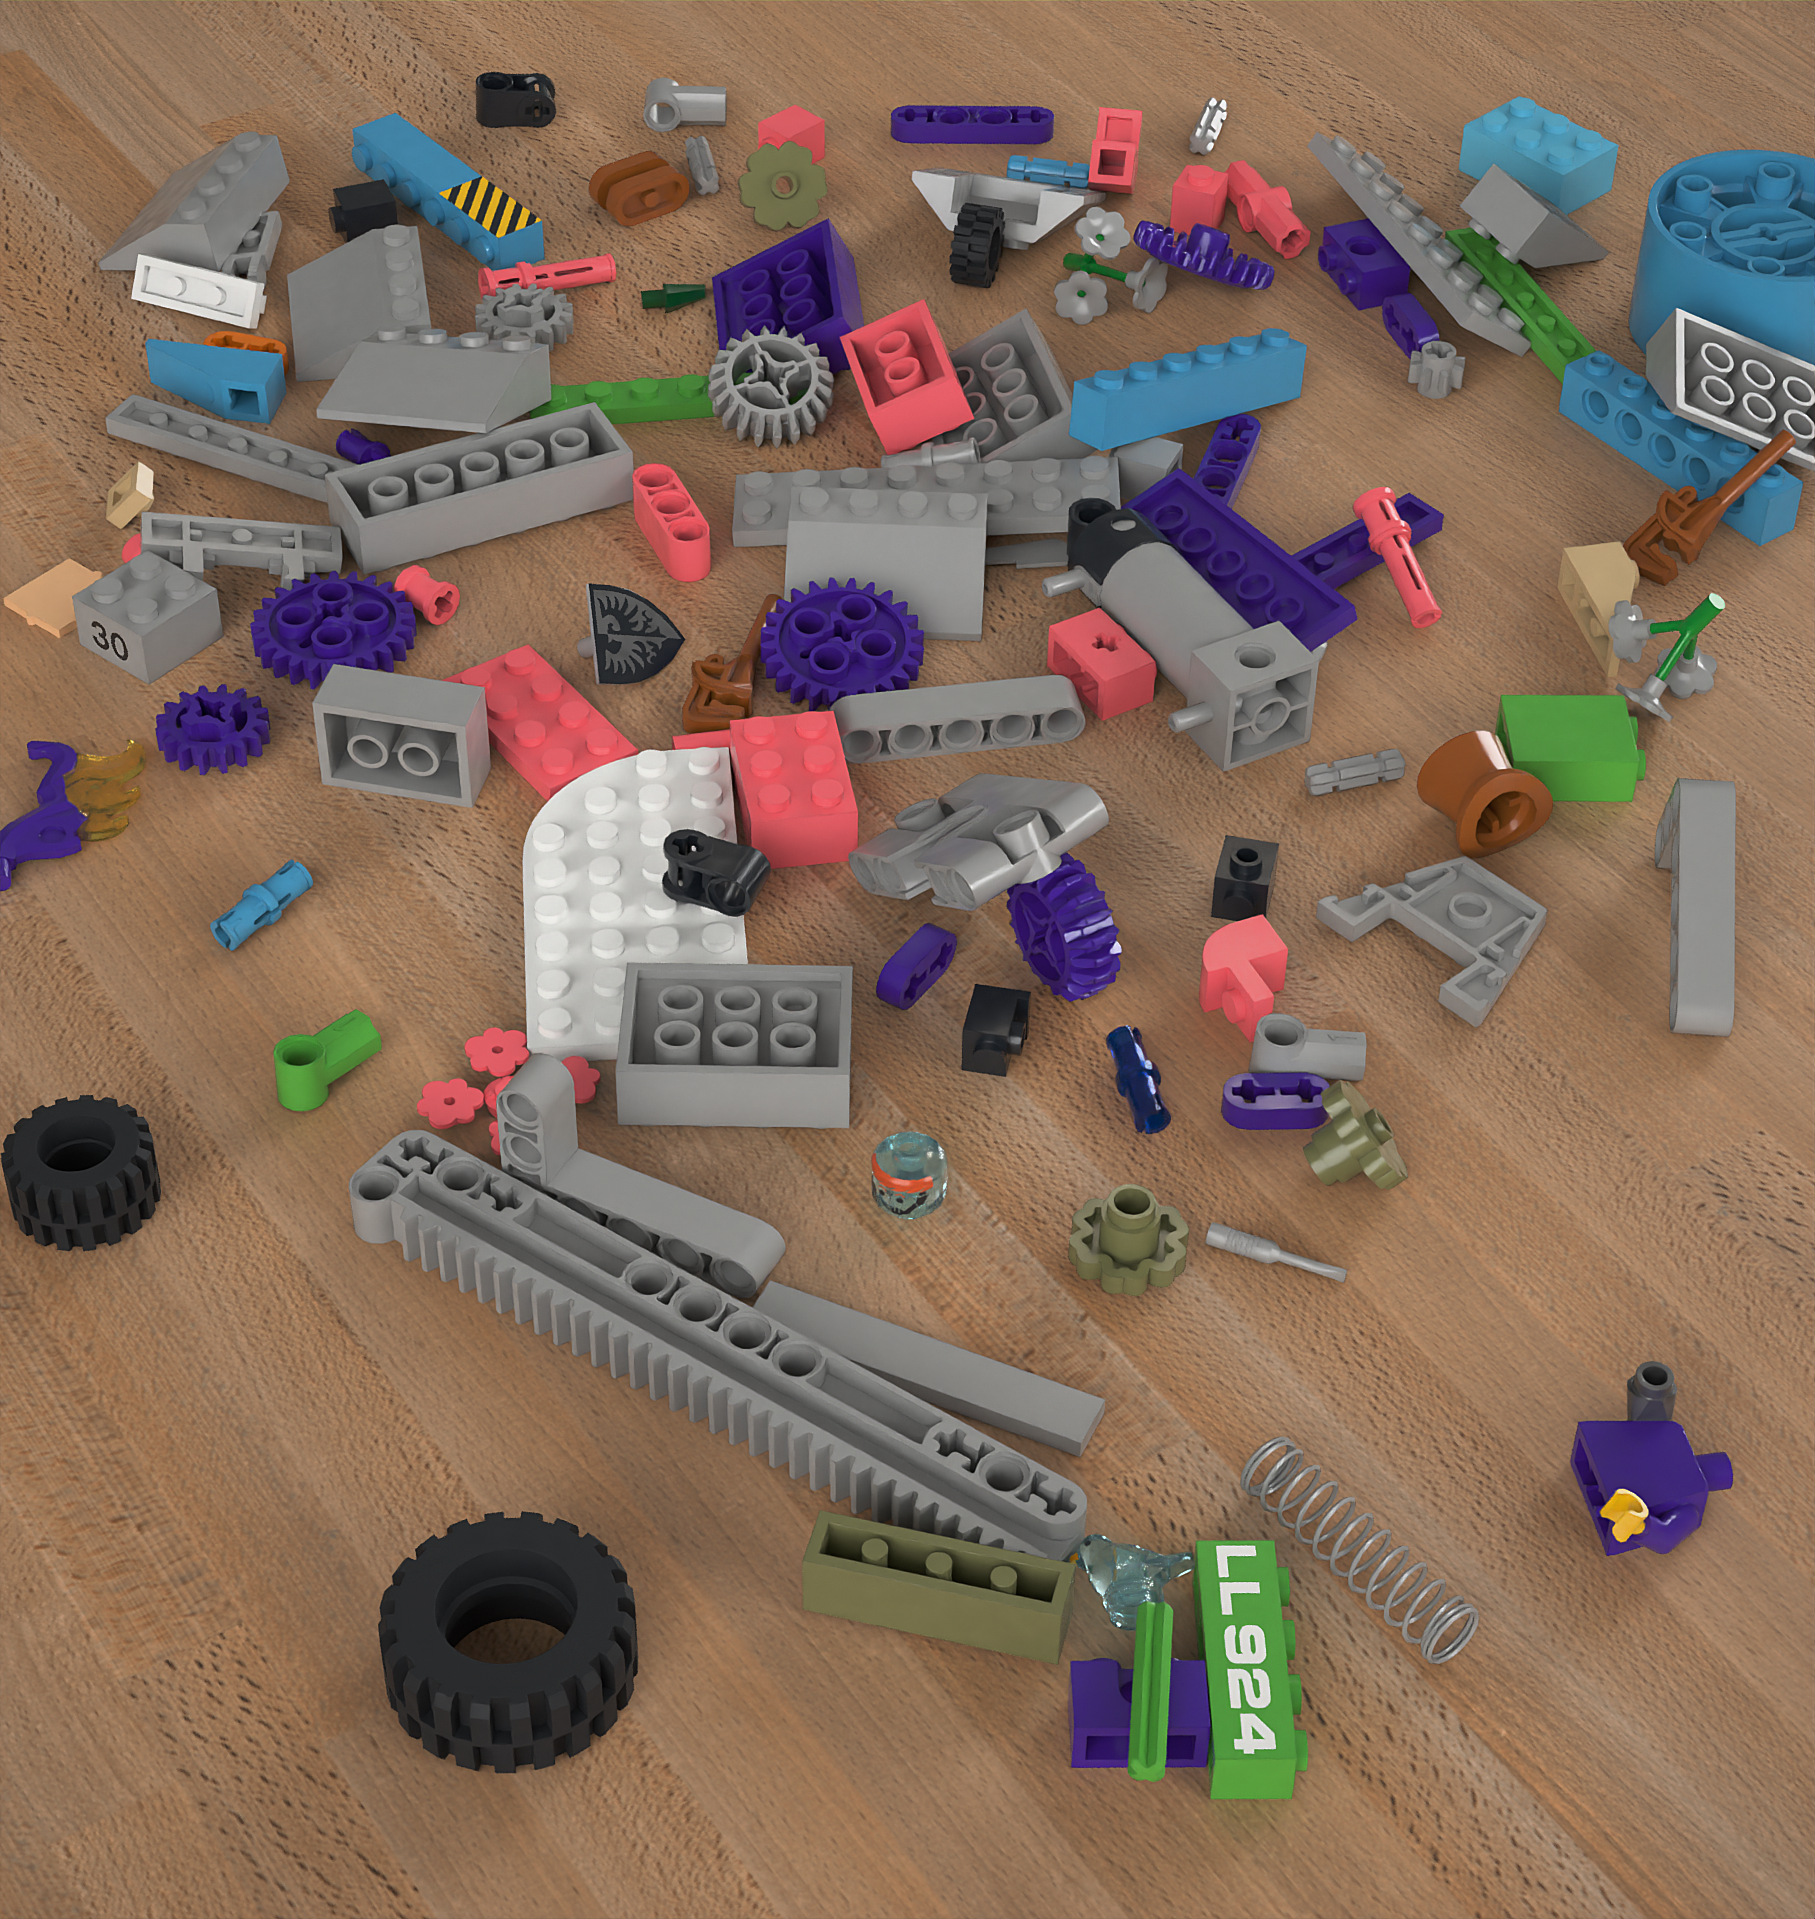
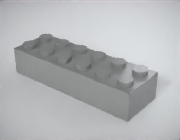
M593 402L496 428L488 433L469 435L324 475L330 523L332 526L341 527V540L363 574H368L375 571H385L393 566L418 559L432 558L440 553L465 546H475L483 541L509 534L522 533L530 528L555 521H565L573 516L599 509L612 508L617 504L633 500L632 475L634 468L632 450L597 404Z

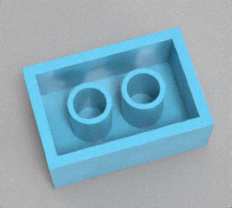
M1519 96L1464 125L1459 170L1480 181L1494 163L1568 215L1611 191L1619 145L1603 138L1598 132L1587 130L1569 121L1564 115L1555 114L1537 105L1533 100Z

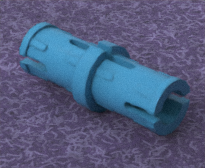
M289 860L260 885H251L243 892V899L229 911L211 922L210 928L215 939L224 948L227 949L229 947L233 951L262 926L274 924L281 918V911L287 905L312 888L313 880L310 873L298 861L295 863L294 860Z

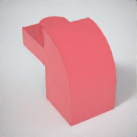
M1099 108L1096 140L1093 139L1088 177L1089 190L1133 194L1138 170L1142 111Z
M1263 914L1225 925L1216 930L1207 939L1202 953L1199 1001L1204 1013L1223 1007L1227 1019L1232 1024L1236 1023L1249 1042H1254L1257 1022L1263 1016L1273 1012L1274 995L1272 993L1284 989L1288 955L1287 946Z

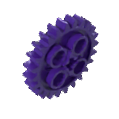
M331 571L329 578L321 580L317 574L312 573L310 576L311 582L306 584L297 579H292V590L289 591L276 587V599H262L263 609L254 610V622L250 623L255 657H261L263 669L273 667L275 678L289 674L291 685H296L302 680L308 679L310 689L317 688L325 680L333 664L369 670L381 669L392 673L394 671L393 660L405 662L407 660L406 650L414 649V637L417 636L412 602H406L405 592H393V583L390 581L377 586L375 575L359 581L356 571H352L346 579H339L336 571Z
M831 577L826 589H821L814 581H810L808 594L805 595L793 588L791 589V603L778 599L776 601V613L767 612L766 627L761 628L760 654L761 663L766 664L765 676L767 679L776 678L775 690L778 693L791 689L790 703L795 704L804 698L808 699L809 711H815L821 704L828 705L829 711L834 702L849 695L909 689V681L918 680L919 666L923 665L924 631L918 629V616L907 615L908 603L906 601L892 605L893 591L888 590L879 596L874 594V582H870L861 590L856 589L855 578H850L846 587H839L834 577Z

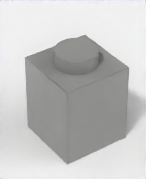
M1152 437L1112 448L1109 457H1118L1120 497L1132 500L1176 469H1182L1183 444Z

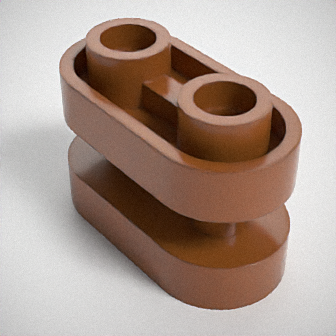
M653 151L641 152L604 165L593 174L589 182L590 197L624 226H634L676 211L685 203L690 190L687 178Z

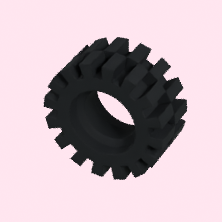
M968 202L961 207V213L957 217L958 224L955 225L953 231L955 235L954 241H951L952 254L949 263H951L949 271L950 275H952L951 281L953 283L983 288L991 287V283L995 280V272H998V260L1002 256L1001 245L1004 243L1003 231L1005 229V221L1003 220L1005 215L1002 212V208Z

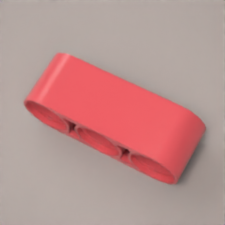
M658 463L645 464L638 467L632 475L634 517L637 524L672 578L683 582H695L704 579L711 570L710 528L707 521L671 467Z

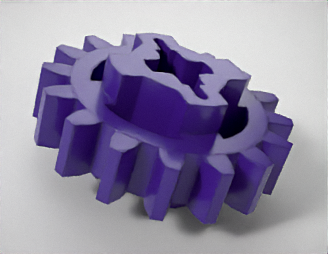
M221 684L216 692H209L204 685L199 686L198 692L192 695L184 691L179 693V704L166 702L164 704L165 714L156 715L157 728H155L158 749L159 751H164L167 763L178 760L180 770L182 771L190 769L193 765L199 766L200 775H206L210 767H218L222 774L228 773V766L235 763L244 768L248 766L247 755L261 757L263 755L262 745L270 744L271 741L268 709L262 707L259 696L247 699V692L244 688H240L232 694L227 692L225 684Z

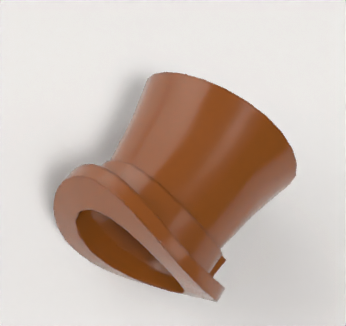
M1471 731L1444 743L1428 757L1417 779L1418 795L1422 801L1457 824L1456 843L1460 851L1468 858L1486 857L1525 840L1547 822L1553 809V799L1547 787L1534 775L1520 769H1513L1501 740L1498 736L1488 731Z

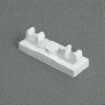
M138 254L131 299L250 329L257 328L259 314H264L267 295H263L264 283L147 254Z

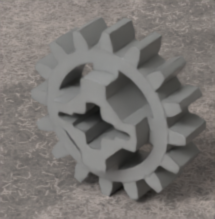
M532 283L528 289H521L518 284H513L512 287L506 290L501 288L495 289L496 297L484 295L482 297L483 304L475 306L476 332L487 333L489 340L502 341V338L514 335L529 336L531 343L549 344V351H553V342L565 344L567 342V335L574 332L573 304L567 302L564 293L554 295L553 287H548L544 290L541 288L537 289V284Z

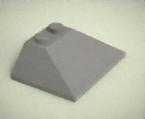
M941 167L913 170L912 181L945 227L950 231H954L955 225L958 224V214L961 213V207L966 202L1002 208V212L1005 215L1003 220L1005 221V229L1003 231L1004 243H1002V246L1013 249L1028 250L1029 243L1043 241L1087 213L1090 208L1100 205L1106 199V192Z

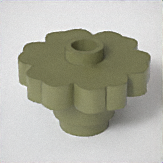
M792 141L785 142L779 149L772 144H764L757 152L751 154L746 159V167L749 172L738 179L739 198L741 205L747 208H754L753 220L756 224L766 226L771 231L776 232L785 227L786 224L794 229H799L819 214V206L816 200L821 199L827 194L826 174L823 167L811 165L812 153L808 148L799 147L798 144ZM779 178H783L788 182L790 187L789 193L782 194L777 190L776 182Z
M1339 1080L1322 1091V1104L1332 1120L1311 1135L1312 1142L1303 1147L1304 1155L1319 1179L1325 1185L1330 1186L1338 1180L1346 1183L1364 1171L1369 1179L1381 1190L1384 1188L1390 1190L1408 1178L1406 1164L1396 1151L1397 1146L1392 1139L1394 1137L1393 1131L1379 1110L1376 1108L1370 1109L1361 1093L1348 1081L1344 1083L1342 1080Z
M1136 1184L1121 1185L1113 1189L1105 1200L1092 1198L1084 1204L1083 1209L1074 1213L1071 1236L1069 1238L1068 1258L1076 1266V1271L1081 1278L1086 1280L1100 1279L1102 1289L1106 1292L1139 1296L1145 1292L1148 1284L1160 1288L1168 1287L1173 1283L1175 1277L1184 1272L1189 1226L1181 1219L1180 1212L1175 1207L1159 1206L1155 1196L1149 1189Z

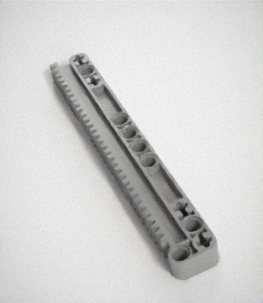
M424 1130L402 1132L379 1150L350 1178L348 1188L353 1227L356 1235L363 1241L372 1244H383L396 1240L402 1243L404 1260L410 1262L421 1257L422 1269L426 1272L440 1267L441 1280L445 1283L458 1277L459 1291L466 1293L477 1288L478 1301L482 1304L496 1298L498 1313L503 1314L514 1309L515 1322L519 1325L533 1319L535 1334L542 1335L552 1330L553 1344L557 1346L572 1341V1354L576 1357L591 1351L592 1366L598 1368L610 1362L611 1377L615 1379L630 1372V1387L636 1390L649 1384L650 1399L656 1401L669 1394V1409L673 1412L689 1405V1421L696 1423L709 1416V1432L712 1434H716L729 1427V1443L736 1445L749 1439V1454L755 1457L769 1450V1466L773 1468L789 1461L790 1478L795 1480L810 1473V1489L813 1491H817L830 1484L831 1501L837 1503L851 1496L852 1513L857 1515L871 1507L872 1521L878 1523H885L892 1519L893 1526L1069 1563V1558L1073 1554L1077 1553L1078 1557L1080 1556L1085 1542L1087 1497L1084 1491L1074 1482L433 1133Z

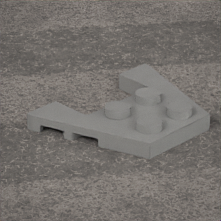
M1462 856L1405 873L1404 882L1385 888H1380L1372 883L1363 887L1361 895L1338 901L1335 895L1325 897L1318 901L1316 918L1350 942H1354L1389 918L1396 920L1411 930L1416 936L1426 940L1454 959L1457 964L1466 968L1440 986L1438 1002L1474 1027H1478L1482 1024L1543 930L1548 909L1467 856Z

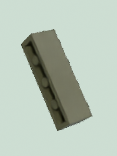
M820 1510L802 1560L803 1610L1058 1665L1073 1612L1076 1564Z

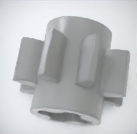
M1428 342L1423 345L1421 352L1412 351L1408 383H1417V391L1427 398L1440 399L1447 397L1451 393L1452 387L1457 389L1462 387L1466 358L1456 357L1455 347L1447 342Z

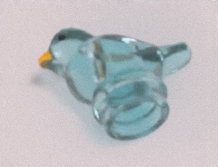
M1092 1534L1083 1539L1077 1553L1069 1558L1070 1563L1076 1564V1567L1081 1568L1088 1574L1090 1585L1097 1595L1103 1597V1607L1109 1613L1110 1622L1115 1627L1127 1631H1136L1137 1608L1141 1603L1145 1601H1151L1155 1604L1164 1602L1165 1597L1162 1588L1173 1578L1182 1576L1192 1571L1195 1567L1191 1552L1185 1551L1177 1554L1161 1555L1139 1546L1115 1543L1110 1538L1100 1534Z

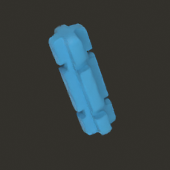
M1012 155L1007 164V177L1021 180L1029 178L1030 181L1061 186L1069 183L1070 187L1087 189L1090 166L1073 162L1072 167L1068 166L1067 161L1034 157L1032 162L1028 161L1026 156Z

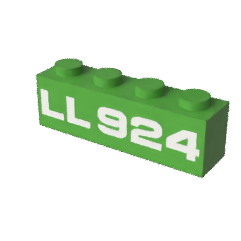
M1274 1540L1196 1541L1192 1590L1198 1660H1205L1211 1725L1207 1755L1210 1799H1292L1296 1771H1307L1308 1743L1305 1730H1294L1293 1715L1301 1714L1302 1690L1300 1675L1288 1673L1287 1660H1294L1296 1651L1294 1620H1283L1281 1608L1289 1606L1290 1580L1288 1567H1277Z

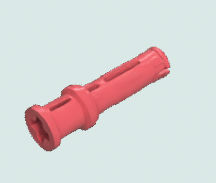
M610 253L602 256L534 267L525 261L516 262L514 268L491 271L489 267L480 268L478 272L481 299L484 295L496 297L495 289L501 288L506 290L512 287L513 284H518L521 289H528L533 283L537 284V289L541 288L544 290L545 288L553 287L554 290L602 282H614L616 280L615 262Z
M1379 487L1369 490L1355 500L1353 511L1356 517L1363 519L1370 534L1368 544L1371 550L1378 555H1382L1395 587L1408 611L1412 625L1415 628L1428 627L1441 618L1442 610L1437 605L1424 573L1409 544L1411 528L1406 521L1401 520L1394 505L1396 496L1391 488Z

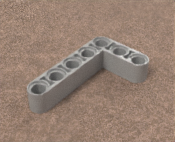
M1677 778L1657 826L1655 866L1661 869H1671L1669 1005L1671 1033L1729 1037L1732 1030L1735 988L1736 790L1733 781Z
M543 1053L533 1054L497 1095L496 1109L502 1172L715 1288L735 1297H752L783 1257L786 1250L784 1239L773 1226L763 1220L579 1149L573 1078L567 1067L551 1055Z

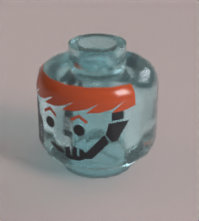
M900 1132L886 1137L876 1146L871 1157L872 1197L879 1208L898 1218L917 1219L931 1214L942 1205L947 1194L948 1163L947 1154L938 1141L918 1132Z

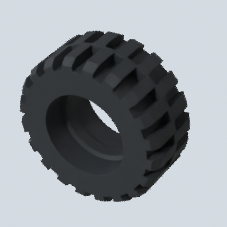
M522 1511L521 1518H504V1512L488 1513L484 1515L485 1521L469 1524L468 1520L465 1519L450 1525L447 1528L448 1534L440 1539L432 1535L415 1549L416 1560L407 1557L392 1575L393 1585H390L384 1591L379 1607L381 1621L378 1623L386 1691L391 1708L398 1712L400 1725L410 1737L417 1740L422 1737L423 1748L438 1758L445 1760L449 1754L455 1756L457 1766L479 1771L481 1764L495 1767V1773L497 1774L516 1773V1766L533 1764L534 1769L539 1770L555 1765V1757L566 1752L571 1758L590 1747V1735L594 1733L601 1737L606 1734L618 1721L617 1710L621 1711L628 1705L634 1691L633 1678L638 1674V1643L633 1588L628 1585L627 1573L619 1559L612 1555L608 1556L607 1546L592 1534L587 1533L580 1537L578 1526L559 1518L555 1520L554 1524L543 1521V1515L540 1513ZM506 1619L539 1621L556 1628L565 1635L555 1646L543 1654L516 1663H486L469 1658L454 1649L464 1637L486 1624Z

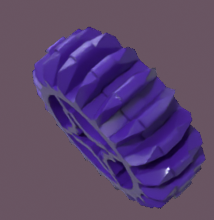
M1064 853L1060 856L1062 860L1061 865L1052 873L1033 882L1017 883L1007 889L1010 899L1007 901L1006 907L1011 913L1012 919L1009 925L1014 929L1017 938L1015 943L1021 948L1023 961L1028 962L1032 972L1040 978L1044 985L1050 986L1053 995H1062L1071 1002L1079 998L1084 1000L1094 996L1099 991L1104 990L1109 984L1115 982L1116 972L1120 970L1121 962L1118 955L1122 953V947L1116 939L1119 929L1113 923L1111 914L1114 910L1108 908L1104 899L1105 892L1098 889L1095 876L1092 873H1086L1085 866L1080 860H1074L1071 855Z

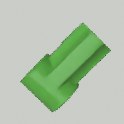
M355 1009L313 1036L298 1034L280 1040L275 1045L273 1051L278 1101L285 1108L293 1111H308L321 1106L328 1098L330 1083L381 1050V1035L372 1025L370 1017Z

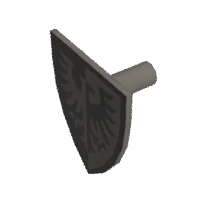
M586 584L591 636L578 641L577 651L583 658L593 656L596 684L625 685L638 683L658 674L674 659L685 638L669 617L652 602L629 589L604 584Z

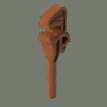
M1784 429L1781 430L1710 497L1698 501L1697 490L1692 486H1684L1675 495L1665 490L1657 502L1656 513L1623 544V548L1630 560L1636 562L1639 575L1663 586H1666L1679 575L1676 562L1669 555H1664L1660 552L1658 543L1663 540L1666 549L1679 553L1681 560L1686 564L1690 565L1694 560L1696 561L1703 545L1727 508L1796 444L1792 434Z
M769 594L766 596L738 657L724 665V658L721 655L711 654L704 661L696 660L692 663V688L682 707V725L687 733L693 734L730 729V720L745 719L752 715V690L756 665L761 654V628L766 627L767 612L776 613V601L782 599L779 595Z

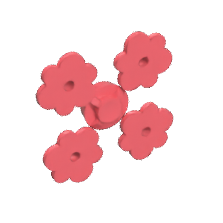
M493 1027L485 1030L483 1036H475L468 1039L464 1048L465 1054L471 1058V1068L478 1072L488 1071L493 1076L501 1078L489 1083L484 1090V1094L477 1088L468 1087L467 1082L459 1078L452 1079L448 1083L442 1081L429 1082L422 1089L423 1099L417 1103V1112L421 1116L428 1117L432 1127L447 1129L459 1123L467 1124L472 1122L475 1118V1110L481 1108L485 1101L489 1113L497 1118V1095L514 1077L508 1075L515 1071L516 1065L524 1064L529 1059V1051L526 1049V1035L518 1030H509L503 1033L501 1029ZM570 1056L565 1058L561 1063L567 1067L572 1075L575 1103L583 1104L592 1101L596 1096L595 1086L601 1080L600 1072L597 1069L589 1068L587 1060L583 1057ZM498 1120L489 1125V1134L492 1137L491 1149L496 1155L501 1156Z

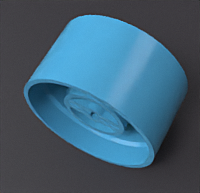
M1769 150L1721 151L1688 159L1670 168L1658 178L1651 188L1648 197L1628 318L1631 335L1645 355L1648 341L1675 308H1678L1815 365L1814 158Z

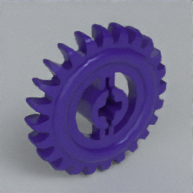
M1144 220L1137 225L1133 235L1135 244L1141 249L1146 250L1147 253L1156 259L1190 273L1233 287L1264 290L1271 286L1274 277L1273 266L1256 258H1250L1248 261V255L1244 253L1239 254L1234 262L1233 249L1228 248L1231 240L1228 233L1196 223L1192 227L1188 241L1187 233L1184 231L1174 241L1175 231L1171 227H1166L1164 230L1163 225Z

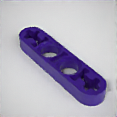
M908 105L898 107L891 113V136L896 141L902 143L1043 144L1049 142L1054 135L1053 112L1037 106Z
M1237 414L1220 420L1193 478L1231 509L1259 449L1261 424L1256 418L1247 414ZM1224 459H1225V460H1233V461H1236V462H1223V461H1220V460H1224ZM1206 486H1221L1224 488L1214 489Z

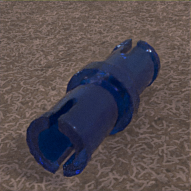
M1129 1025L1118 1027L1111 1031L1106 1038V1046L1111 1053L1117 1070L1115 1076L1117 1090L1121 1096L1127 1098L1137 1131L1142 1133L1145 1129L1146 1134L1158 1133L1164 1130L1171 1122L1170 1111L1165 1105L1159 1088L1161 1084L1159 1068L1149 1060L1140 1030L1137 1027H1134L1132 1030Z

